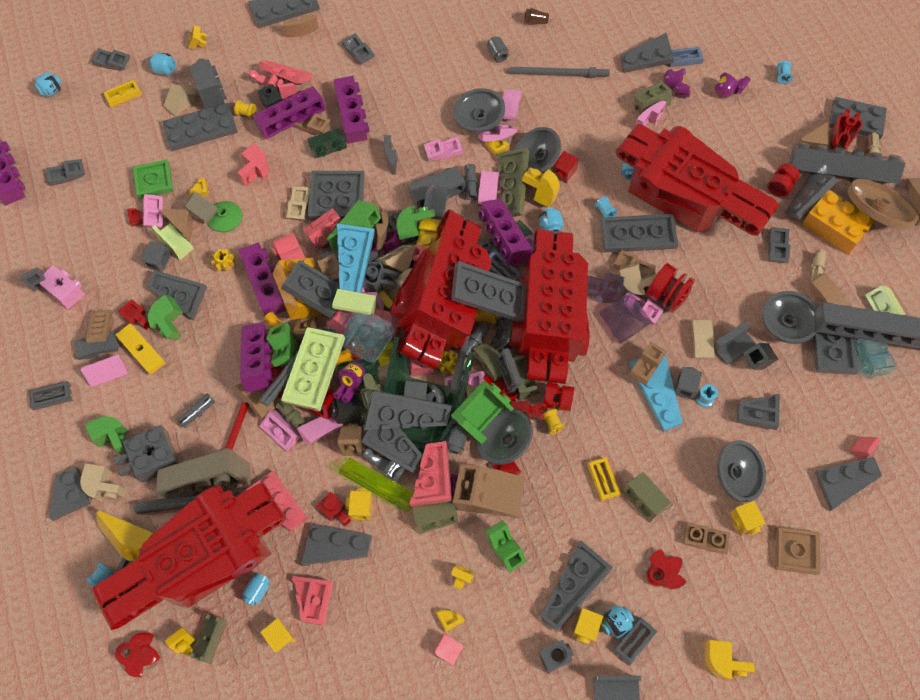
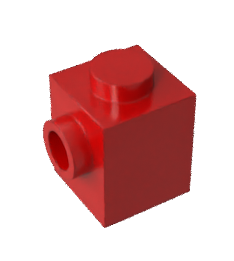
M566 151L562 152L556 163L551 167L552 172L559 181L568 182L577 170L579 158Z

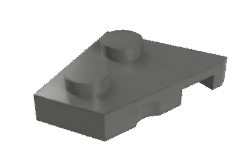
M773 394L772 397L764 399L759 397L754 400L739 402L737 406V423L777 430L779 427L780 394Z
M77 467L56 475L49 515L53 521L91 504L89 496L82 490L80 483L81 473Z

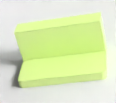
M168 224L162 230H159L155 225L152 227L158 239L179 260L194 249L171 224Z
M881 285L865 295L875 311L906 315L889 287Z
M337 289L332 308L374 315L376 296Z

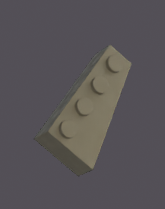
M229 448L221 449L212 454H204L199 458L188 459L176 465H168L157 472V493L166 498L194 495L195 491L204 492L215 486H222L225 490L233 489L235 484L241 483L243 487L251 486L250 463Z

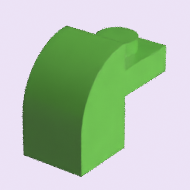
M415 206L404 209L397 219L399 239L418 236L420 234L418 220L434 217V209L428 210V206L418 208L417 212Z
M163 295L149 310V325L151 328L159 330L164 338L176 341L181 335L172 321L180 316L183 311L174 298Z
M287 322L270 328L266 339L274 349L271 363L274 367L287 365L299 351L295 335Z
M104 416L85 424L91 440L97 446L101 447L111 441L114 449L120 455L127 453L123 441L127 440L124 434L128 433V430L117 419Z
M503 520L485 531L492 550L509 573L527 562L521 547L512 538L508 526Z

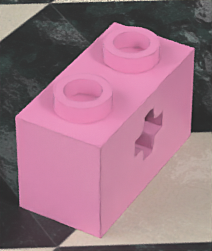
M54 265L44 273L46 279L39 283L44 290L67 309L71 308L85 295L80 289L82 285L76 279L70 280L68 278L70 275L64 269L58 270Z

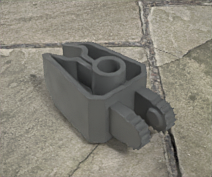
M368 262L363 288L366 291L378 293L382 292L383 288L393 290L396 284L385 279H397L399 273L384 269L381 262Z

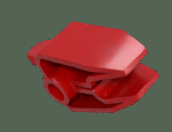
M846 108L844 114L838 117L832 129L831 149H835L841 142L842 148H845L846 151L848 150L863 125L862 121L859 120L861 113L857 112L854 117H850V109Z

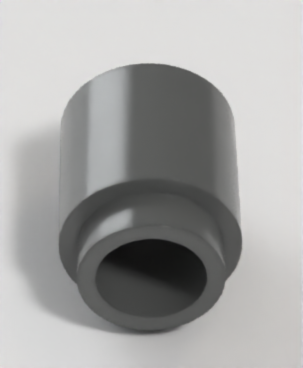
M492 37L488 40L487 48L494 60L498 62L505 61L509 54L500 37Z
M455 423L453 426H449L445 441L448 445V452L452 454H461L467 439L468 432L460 424Z

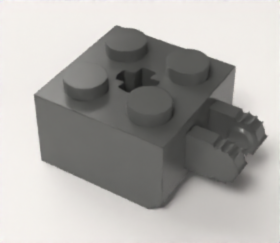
M198 59L196 63L191 65L190 70L204 108L224 104V100L227 98L224 90L221 89L223 87L215 65L211 66L209 59Z
M162 425L123 441L127 453L114 459L115 465L118 466L128 462L131 463L118 470L119 476L123 477L134 473L135 477L141 482H147L156 478L159 469L180 463L169 433Z

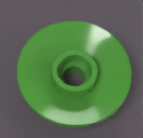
M218 202L214 206L219 210L208 225L217 232L232 231L241 223L242 211L234 202Z

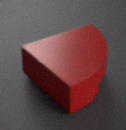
M135 208L127 209L129 222L132 227L143 224V212Z

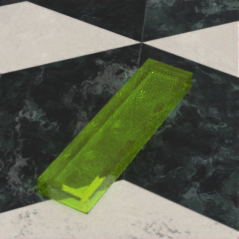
M349 458L340 467L339 474L402 510L408 512L412 508L410 500L414 493L352 458Z

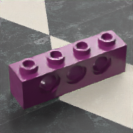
M354 76L333 79L347 144L368 140L367 133L370 131L368 122L364 123L366 113L365 109H361L363 100L362 96L358 95V92H360L359 83L355 82Z
M312 86L252 116L258 130L265 139H268L294 126L297 122L300 123L309 119L308 117L314 116L315 113L319 114L325 111L326 108L322 96Z
M0 138V200L6 206L25 198L23 190L26 188L18 178L21 175L16 166L14 167L13 165L16 162L8 152L11 151L6 141L3 142Z
M500 198L482 202L478 212L479 219L483 221L486 231L490 233L495 246L500 250L501 256L506 260L508 266L528 262L532 247L503 200Z
M258 242L239 249L264 317L269 312H274L276 315L286 311L283 299L272 275L274 271L271 262L267 263L266 260L269 258L266 248H261Z
M264 322L241 326L240 380L246 393L269 388V380L272 379V372L269 366H272L269 354L272 352V347L266 339L270 329H266Z

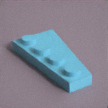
M337 224L340 289L361 293L375 231L372 228Z
M665 355L647 385L637 380L663 432L678 427L683 423ZM639 359L629 362L631 370Z

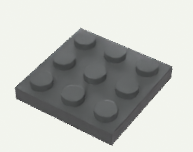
M311 171L308 219L317 220L332 208L343 219L358 200L363 201L364 171Z

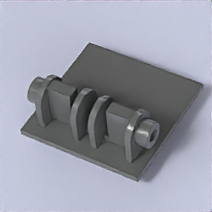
M505 317L497 320L495 324L496 335L491 342L496 351L501 352L503 349L508 348L510 350L511 347L508 346L513 320Z

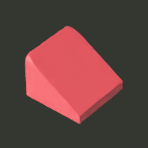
M294 82L278 85L282 100L298 93L296 83Z
M859 437L850 449V452L861 460L865 459L872 453L880 439L877 437Z
M444 634L434 655L454 666L464 646Z

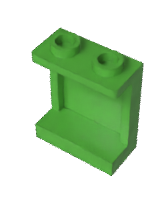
M484 380L451 415L481 444L487 439L481 432L504 407H507L510 411L514 409L509 404L511 400L504 393L500 395L501 390L494 383L489 385Z

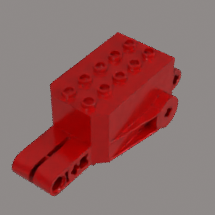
M637 124L615 151L616 156L621 161L634 167L628 192L665 214H673L675 220L696 232L710 230L717 219L721 217L748 234L757 236L764 229L779 206L774 198L740 180L734 166L682 126H675L670 131L664 128L658 134L644 125Z
M450 209L442 217L434 243L420 254L400 287L390 309V314L398 318L396 326L404 329L398 352L413 360L417 359V362L431 369H435L438 366L444 350H448L453 346L456 348L463 346L471 334L478 310L477 308L451 300L455 264L460 261L489 271L492 263L487 250L477 245L481 226L468 219L464 220L463 216Z
M536 228L533 254L530 256L521 282L527 284L524 320L521 322L513 320L508 346L518 348L517 355L527 356L526 379L544 381L547 371V382L566 384L568 362H574L577 356H585L589 347L590 331L587 315L588 262L579 253L573 252V233L556 231L553 242V230Z
M265 483L257 484L237 497L230 490L225 492L222 486L209 488L198 495L146 540L142 545L137 560L94 586L91 592L99 608L103 609L102 614L111 630L126 625L163 600L177 606L189 608L231 580L251 571L265 558L270 556L272 553L262 537L285 522L286 517L277 502H274V497Z

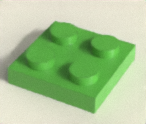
M168 159L133 166L136 194L139 199H142L144 194L156 196L174 192Z

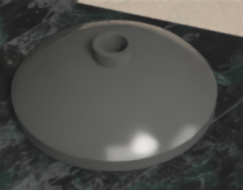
M478 88L466 92L457 100L454 106V117L457 124L469 132L479 133L491 130L502 121L505 115L503 98L497 92L486 88Z
M538 127L527 132L519 140L515 150L527 148L530 151L528 169L531 167L539 170L541 173H545L556 163L560 156L561 139L553 129Z
M782 291L772 295L766 301L762 310V320L767 331L776 339L789 344H800L809 341L817 333L815 311L818 307L810 298L801 293Z
M509 409L501 410L481 432L487 439L483 444L477 440L478 451L486 461L495 465H504L517 460L528 449L532 440L533 427L530 419L523 412L516 409L512 411Z
M742 440L729 442L721 449L717 459V475L726 494L738 502H750L758 498L765 486L766 470L763 459L757 449L750 443Z

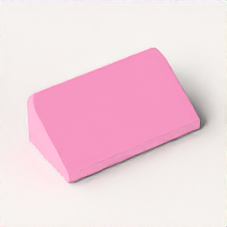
M119 354L81 368L91 387L128 374L125 361Z
M277 410L269 411L259 426L285 451H288L301 438L294 425L288 423L286 418Z
M331 415L328 420L319 417L298 427L297 430L307 446L341 429L343 424H337L335 416Z

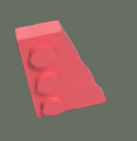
M265 60L259 63V69L264 70L265 73L277 75L297 84H304L312 78V73Z
M446 441L426 444L420 464V473L414 486L415 491L410 500L411 507L452 501L448 445Z
M274 470L245 490L247 491L257 484L265 483L274 497V502H277L286 517L285 522L281 525L289 531H293L308 520Z

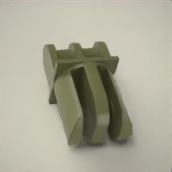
M369 373L363 376V381L361 382L362 389L359 397H362L367 410L372 389L380 391L381 386L380 384L375 385L373 376Z

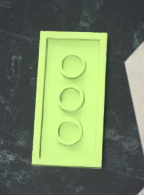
M307 327L281 399L283 403L316 411L321 410L345 340L344 335Z

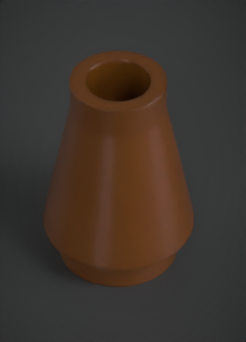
M531 7L526 9L524 22L528 24L548 23L549 13Z

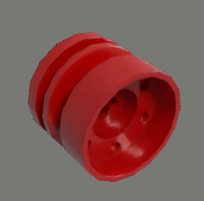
M666 263L649 286L646 297L656 303L664 297L665 300L662 306L666 308L672 302L669 311L674 313L690 295L695 279L690 277L684 283L687 274L684 273L678 279L675 278L678 269Z

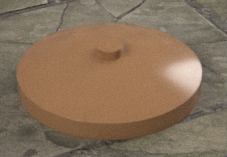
M856 179L848 188V195L852 202L869 217L884 225L908 230L913 228L919 220L918 212L914 206L902 195L883 184L868 179Z

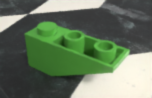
M358 200L339 224L373 229L381 219L376 205ZM337 227L327 237L333 251L338 250Z

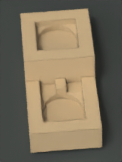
M293 186L291 201L288 203L287 219L305 220L309 206V187Z
M692 320L693 358H714L712 320Z

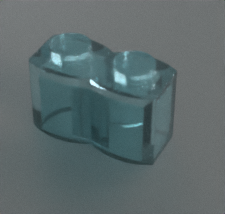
M858 339L855 342L856 355L861 360V370L868 378L891 374L896 369L895 361L888 351L886 342Z

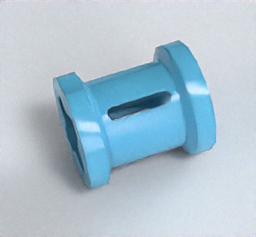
M781 61L777 63L778 83L786 84L792 81L791 62Z
M607 196L600 198L594 205L596 209L600 210L603 217H614L618 212L609 203Z
M711 384L704 385L696 396L697 403L701 407L711 406L714 399L718 396V390Z
M99 562L97 564L98 568L91 577L86 578V581L96 586L115 572Z

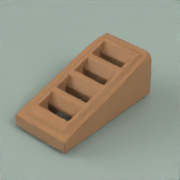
M111 310L93 311L86 336L87 343L107 340L115 322Z

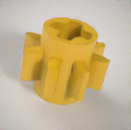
M218 249L215 254H212L214 260L211 263L219 272L221 270L228 271L231 266H234L232 260L235 257L229 253L228 249Z
M444 351L437 367L443 375L446 373L453 375L458 357L454 351L451 353Z

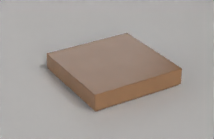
M776 527L775 569L819 575L820 532Z

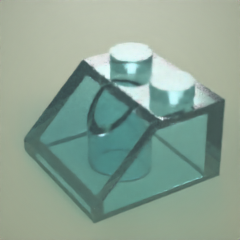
M354 312L348 321L342 348L349 349L351 353L375 364L394 335L393 325L373 313L367 315Z

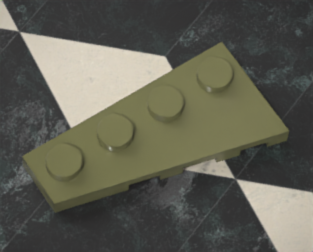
M527 148L496 154L497 160H499L498 172L501 175L502 200L512 217L523 215L526 183L522 181V178L528 171L530 152Z

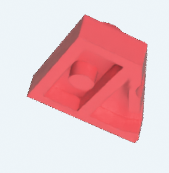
M293 576L292 581L297 592L296 600L300 606L299 614L301 621L324 626L333 582Z

